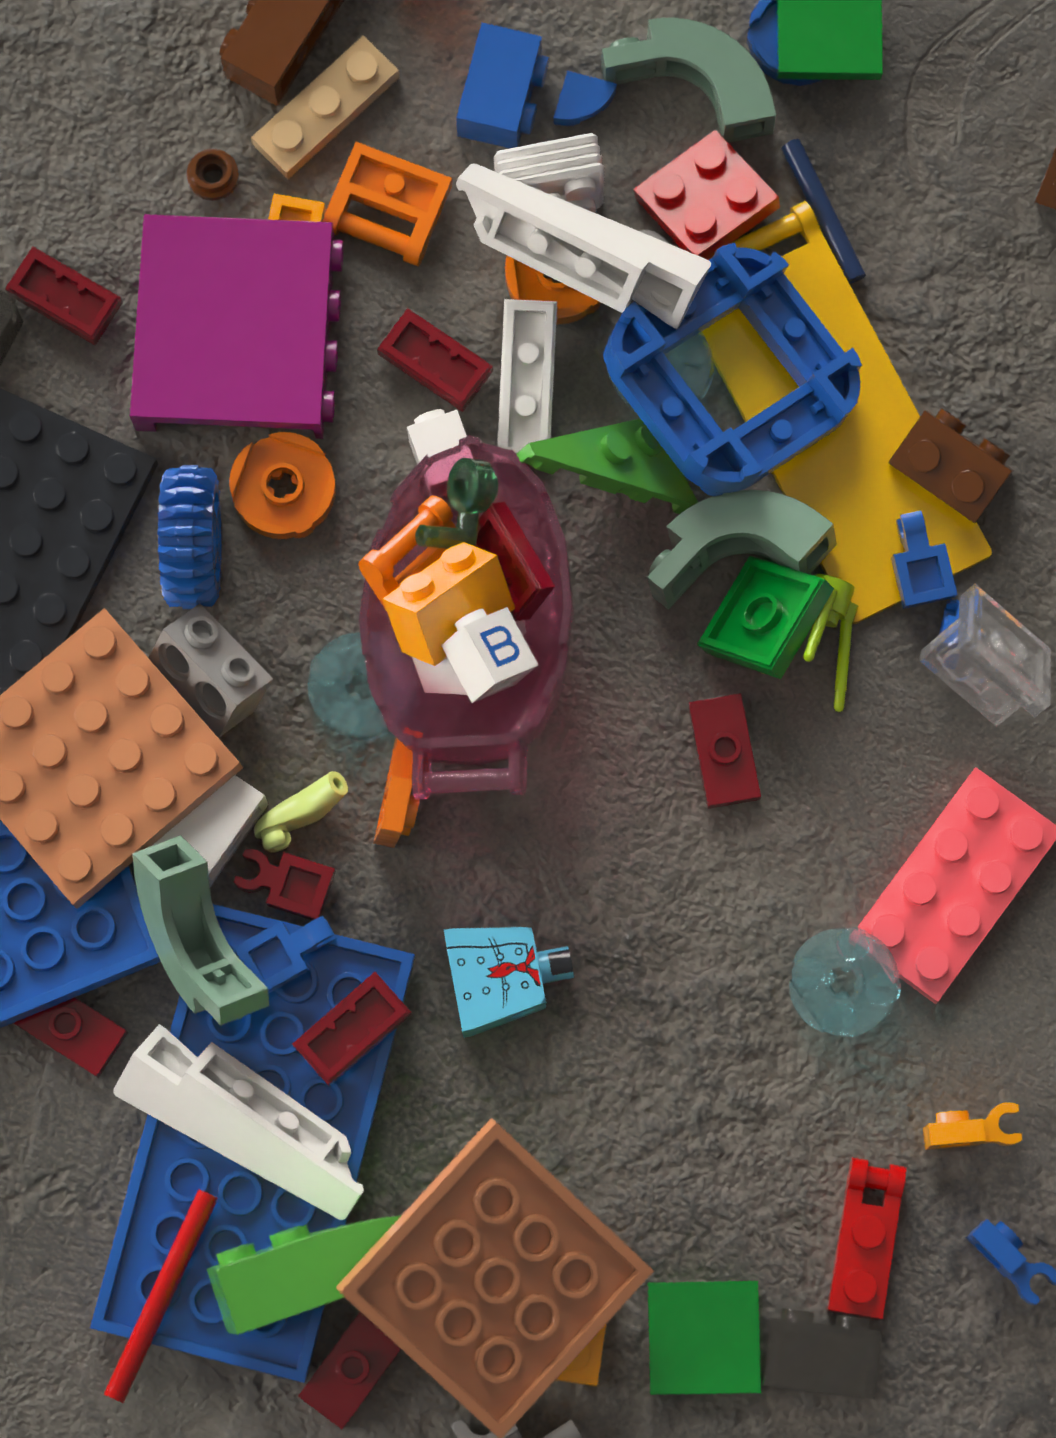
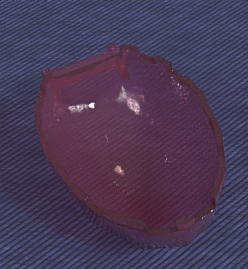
M467 436L459 439V445L434 454L430 458L426 454L397 487L390 499L392 507L383 529L378 528L369 552L371 550L379 551L419 514V506L432 495L440 497L449 505L453 513L452 522L467 544L470 543L465 536L489 504L505 501L556 587L529 620H525L526 633L523 637L538 666L514 686L472 703L468 695L424 692L412 656L401 652L388 613L365 579L359 614L362 655L365 657L368 686L388 730L404 746L413 751L412 788L414 797L417 800L428 799L430 794L510 790L512 795L525 794L527 785V747L545 729L565 688L575 631L567 541L544 483L525 463L520 462L517 454L512 449L509 450L482 443L480 438ZM430 533L393 567L394 578L435 541ZM509 760V768L431 772V762L482 765Z

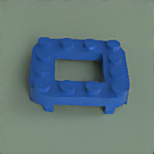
M735 243L718 248L714 256L709 260L711 262L710 269L677 329L671 327L641 305H637L634 301L621 314L603 352V359L608 373L618 390L682 474L710 496L737 492L752 486L835 431L857 404L860 393L859 369L862 364L854 348L847 352L842 350L784 274L789 266L786 260L775 251L769 256L761 251L750 248H736ZM739 308L799 388L733 430L730 427L723 432L666 358L665 354Z

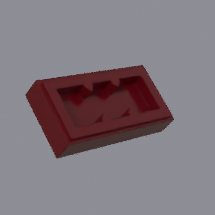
M33 246L5 288L7 295L93 345L97 344L123 304L120 296Z
M408 308L377 348L379 356L461 412H464L493 372L491 364Z
M505 501L490 503L465 537L470 545L497 555L515 607L510 613L515 621L529 620L556 586Z
M741 693L689 702V715L707 809L760 800L761 793Z
M374 972L292 1045L330 1087L410 1017L412 1013L382 978Z
M75 997L13 1023L97 1078L100 1077L128 1034L127 1030Z
M360 1311L298 1397L343 1430L402 1349Z

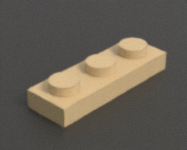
M363 35L251 137L253 146L289 179L399 79V70Z

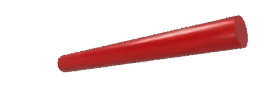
M198 1189L106 1387L104 1395L121 1403L125 1402L217 1203V1197Z

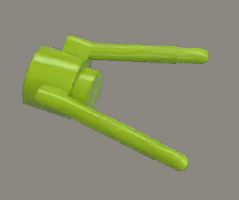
M815 574L814 576L825 579L834 590L812 626L803 658L806 662L812 661L825 626L837 627L838 621L841 620L834 709L837 712H841L844 710L847 690L852 624L858 605L851 602L855 587L833 576Z

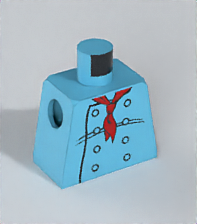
M451 928L444 930L463 1038L476 1035L546 1008L543 984L574 978L568 946L537 952L532 928Z

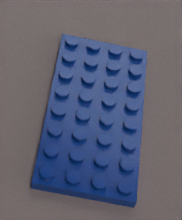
M213 904L222 933L238 958L239 956L234 949L235 946L280 922L279 920ZM284 922L290 934L303 927ZM335 935L337 939L303 955L310 971L269 993V1006L223 1025H220L207 1010L194 1014L182 997L179 996L170 1033L197 1057L201 1055L211 1042L345 1135L351 1149V1155L347 1164L353 1181L357 1183L397 1028L330 1087L296 1050L292 1043L374 972L382 978L404 1003L415 961V954ZM148 1114L90 1328L130 1338L198 1189L217 1197L218 1200L151 1344L306 1383L326 1304L238 1335L227 1333L207 1268L219 1264L216 1254L247 1243H253L255 1250L259 1251L272 1246L269 1238L270 1235L299 1225H307L309 1233L345 1225L349 1215L344 1220L337 1219Z

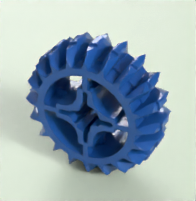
M182 465L180 468H169L162 476L160 495L158 496L157 533L162 595L169 607H182L183 610H190L198 604H201L203 607H212L219 598V591L221 590L220 579L222 577V522L219 481L212 468H199L198 465Z

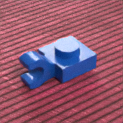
M921 510L900 515V519L896 520V524L905 552L894 554L891 557L903 609L955 598L958 594L946 544L929 545Z
M323 916L311 921L291 934L281 920L235 946L234 949L240 960L268 988L269 994L310 971L303 955L318 950L337 938L328 921Z
M986 1219L966 1237L1003 1277H1007L1015 1285L1019 1296L1026 1303L1034 1306L1040 1301V1298L1030 1288V1280L1035 1274L1043 1275L1053 1286L1056 1285V1270L1046 1263L1026 1262L1027 1259L1018 1251L1023 1246V1242L1002 1221H999L994 1226Z

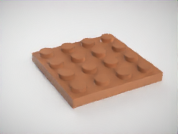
M105 608L0 695V820L76 909L133 862L132 853L151 847L243 769L235 756Z
M491 1118L336 1288L498 1438H503L654 1270Z

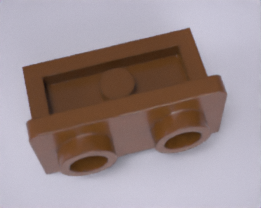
M943 408L939 410L937 415L924 410L888 463L970 521L976 523L1005 481L1014 472L1012 468L1005 464L1010 455L986 438L983 439L980 445L971 441L962 434L967 425Z

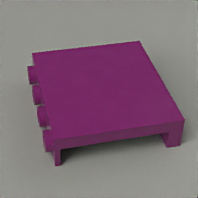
M144 214L130 418L135 431L156 432L157 423L312 429L314 430L315 439H323L324 422L333 423L335 414V391H326L327 372H336L338 362V341L329 340L330 321L339 322L341 311V291L332 290L333 272L343 271L344 242L343 240H335L332 222Z

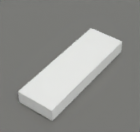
M504 299L497 458L519 459L516 453L528 443L551 438L557 301Z

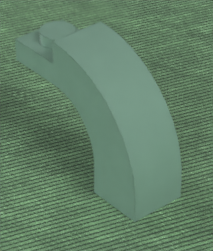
M648 19L647 40L640 41L635 37L622 38L611 43L609 47L602 48L601 71L605 81L623 84L648 78L671 76L687 80L699 87L711 101L717 116L720 134L728 143L773 134L776 112L768 82L751 54L739 42L721 30L690 19Z
M741 490L724 493L720 496H712L686 509L666 526L673 549L672 551L666 549L656 557L649 569L647 579L652 597L669 610L710 565L727 556L755 554L766 557L778 565L811 574L837 545L834 524L807 504L780 493L762 490Z
M181 835L132 853L138 898L149 935L167 975L194 1014L207 1010L220 1025H223L269 1006L268 988L236 956L219 926L210 895L208 862Z

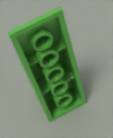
M402 1215L362 1220L309 1233L307 1225H299L270 1235L271 1247L256 1251L253 1243H247L216 1254L219 1264L207 1268V1272L227 1333L238 1335L344 1298L336 1286Z

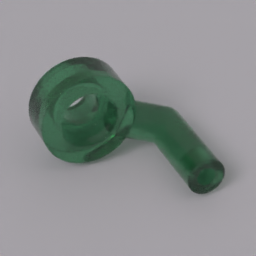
M461 458L455 462L448 476L447 495L451 506L458 511L456 528L420 525L415 534L418 546L448 549L462 542L472 546L476 545L479 514L485 512L497 496L499 487L497 476L488 461Z

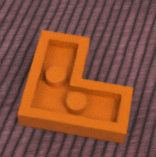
M399 731L395 739L373 844L395 848L400 836H409L411 828L414 827L420 796L411 795L413 783L420 784L426 760V753L417 751L420 738L418 735Z

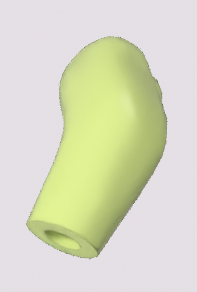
M329 772L266 812L254 826V835L256 838L262 839L263 848L269 852L281 851L291 843L289 831L312 824L323 818L347 794L348 786L344 777L338 772Z

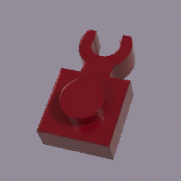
M254 849L244 850L243 858L249 862L257 863L260 866V872L252 880L235 876L233 882L237 888L247 893H255L263 889L270 890L266 902L267 906L312 921L321 917L336 873L335 868L283 852L278 867L270 864L267 857L260 851Z

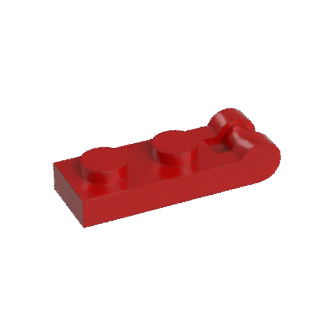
M852 1157L845 1190L827 1311L882 1320L901 1199L906 1179V1167L889 1164L888 1169L868 1166V1160ZM865 1187L884 1191L882 1206L862 1203Z

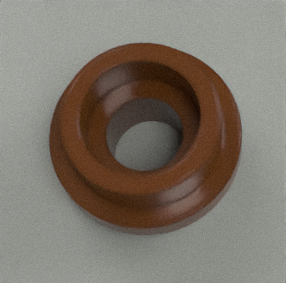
M206 149L196 154L189 162L187 180L191 190L200 198L211 201L220 200L230 195L236 188L239 180V171L235 160L227 152L219 149ZM210 170H218L223 174L222 178L216 183H209L204 180L205 174Z

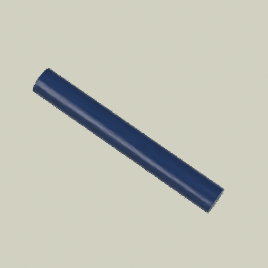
M800 139L787 142L781 147V150L807 203L814 212L825 240L849 284L860 281L866 274Z

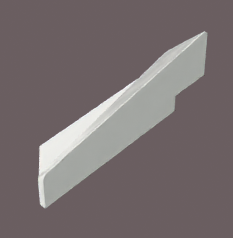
M470 164L457 179L456 186L458 191L463 190L466 192L477 217L474 227L482 243L621 313L634 300L662 321L677 329L710 269L711 262L705 258L478 164Z
M159 1024L132 1054L114 1087L115 1096L339 1220L346 1219L364 1191L362 1184H358L352 1179L347 1164L351 1155V1149L345 1135L212 1042L197 1057L166 1028Z

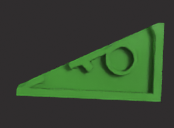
M641 419L531 442L516 453L521 463H527L536 470L553 475L562 468L580 474V483L613 494L623 493L630 499L646 503L652 497L672 503L673 512L681 514L698 503L685 476Z

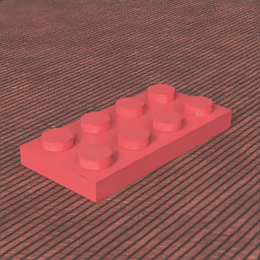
M975 767L848 941L934 1004H937L1056 841V825Z

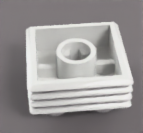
M592 133L500 150L494 155L495 172L594 213L603 204L604 165L602 164V155H600L598 136Z

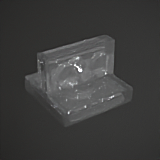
M974 584L960 596L959 618L921 650L920 662L996 727L1021 706L1035 718L1050 706L1051 649L978 585Z

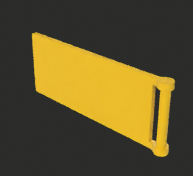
M804 201L791 207V214L759 228L732 243L736 244V248H750L761 251L800 232L808 244L781 256L789 264L784 274L842 350L847 352L854 348L862 364L859 369L860 393L857 404L845 421L835 431L772 472L783 495L807 504L834 524L837 545L822 560L820 565L825 575L842 579L855 587L851 602L858 605L853 624H857L901 602L891 557L894 554L905 552L896 524V520L900 519V515L922 511L929 545L946 544L953 576L990 558L992 549L977 522L973 523L888 463L920 415L825 240L813 210ZM739 308L698 333L745 422L799 388Z

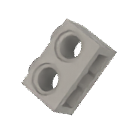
M198 604L165 627L148 657L218 738L255 712L273 680L259 663L201 604Z

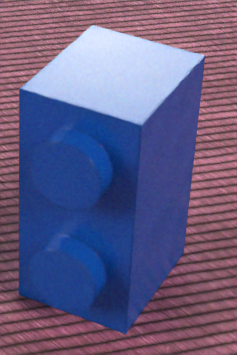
M481 22L456 117L458 137L511 149L519 146L522 133L531 134L537 111V104L530 103L534 86L543 87L549 65V57L542 55V36Z

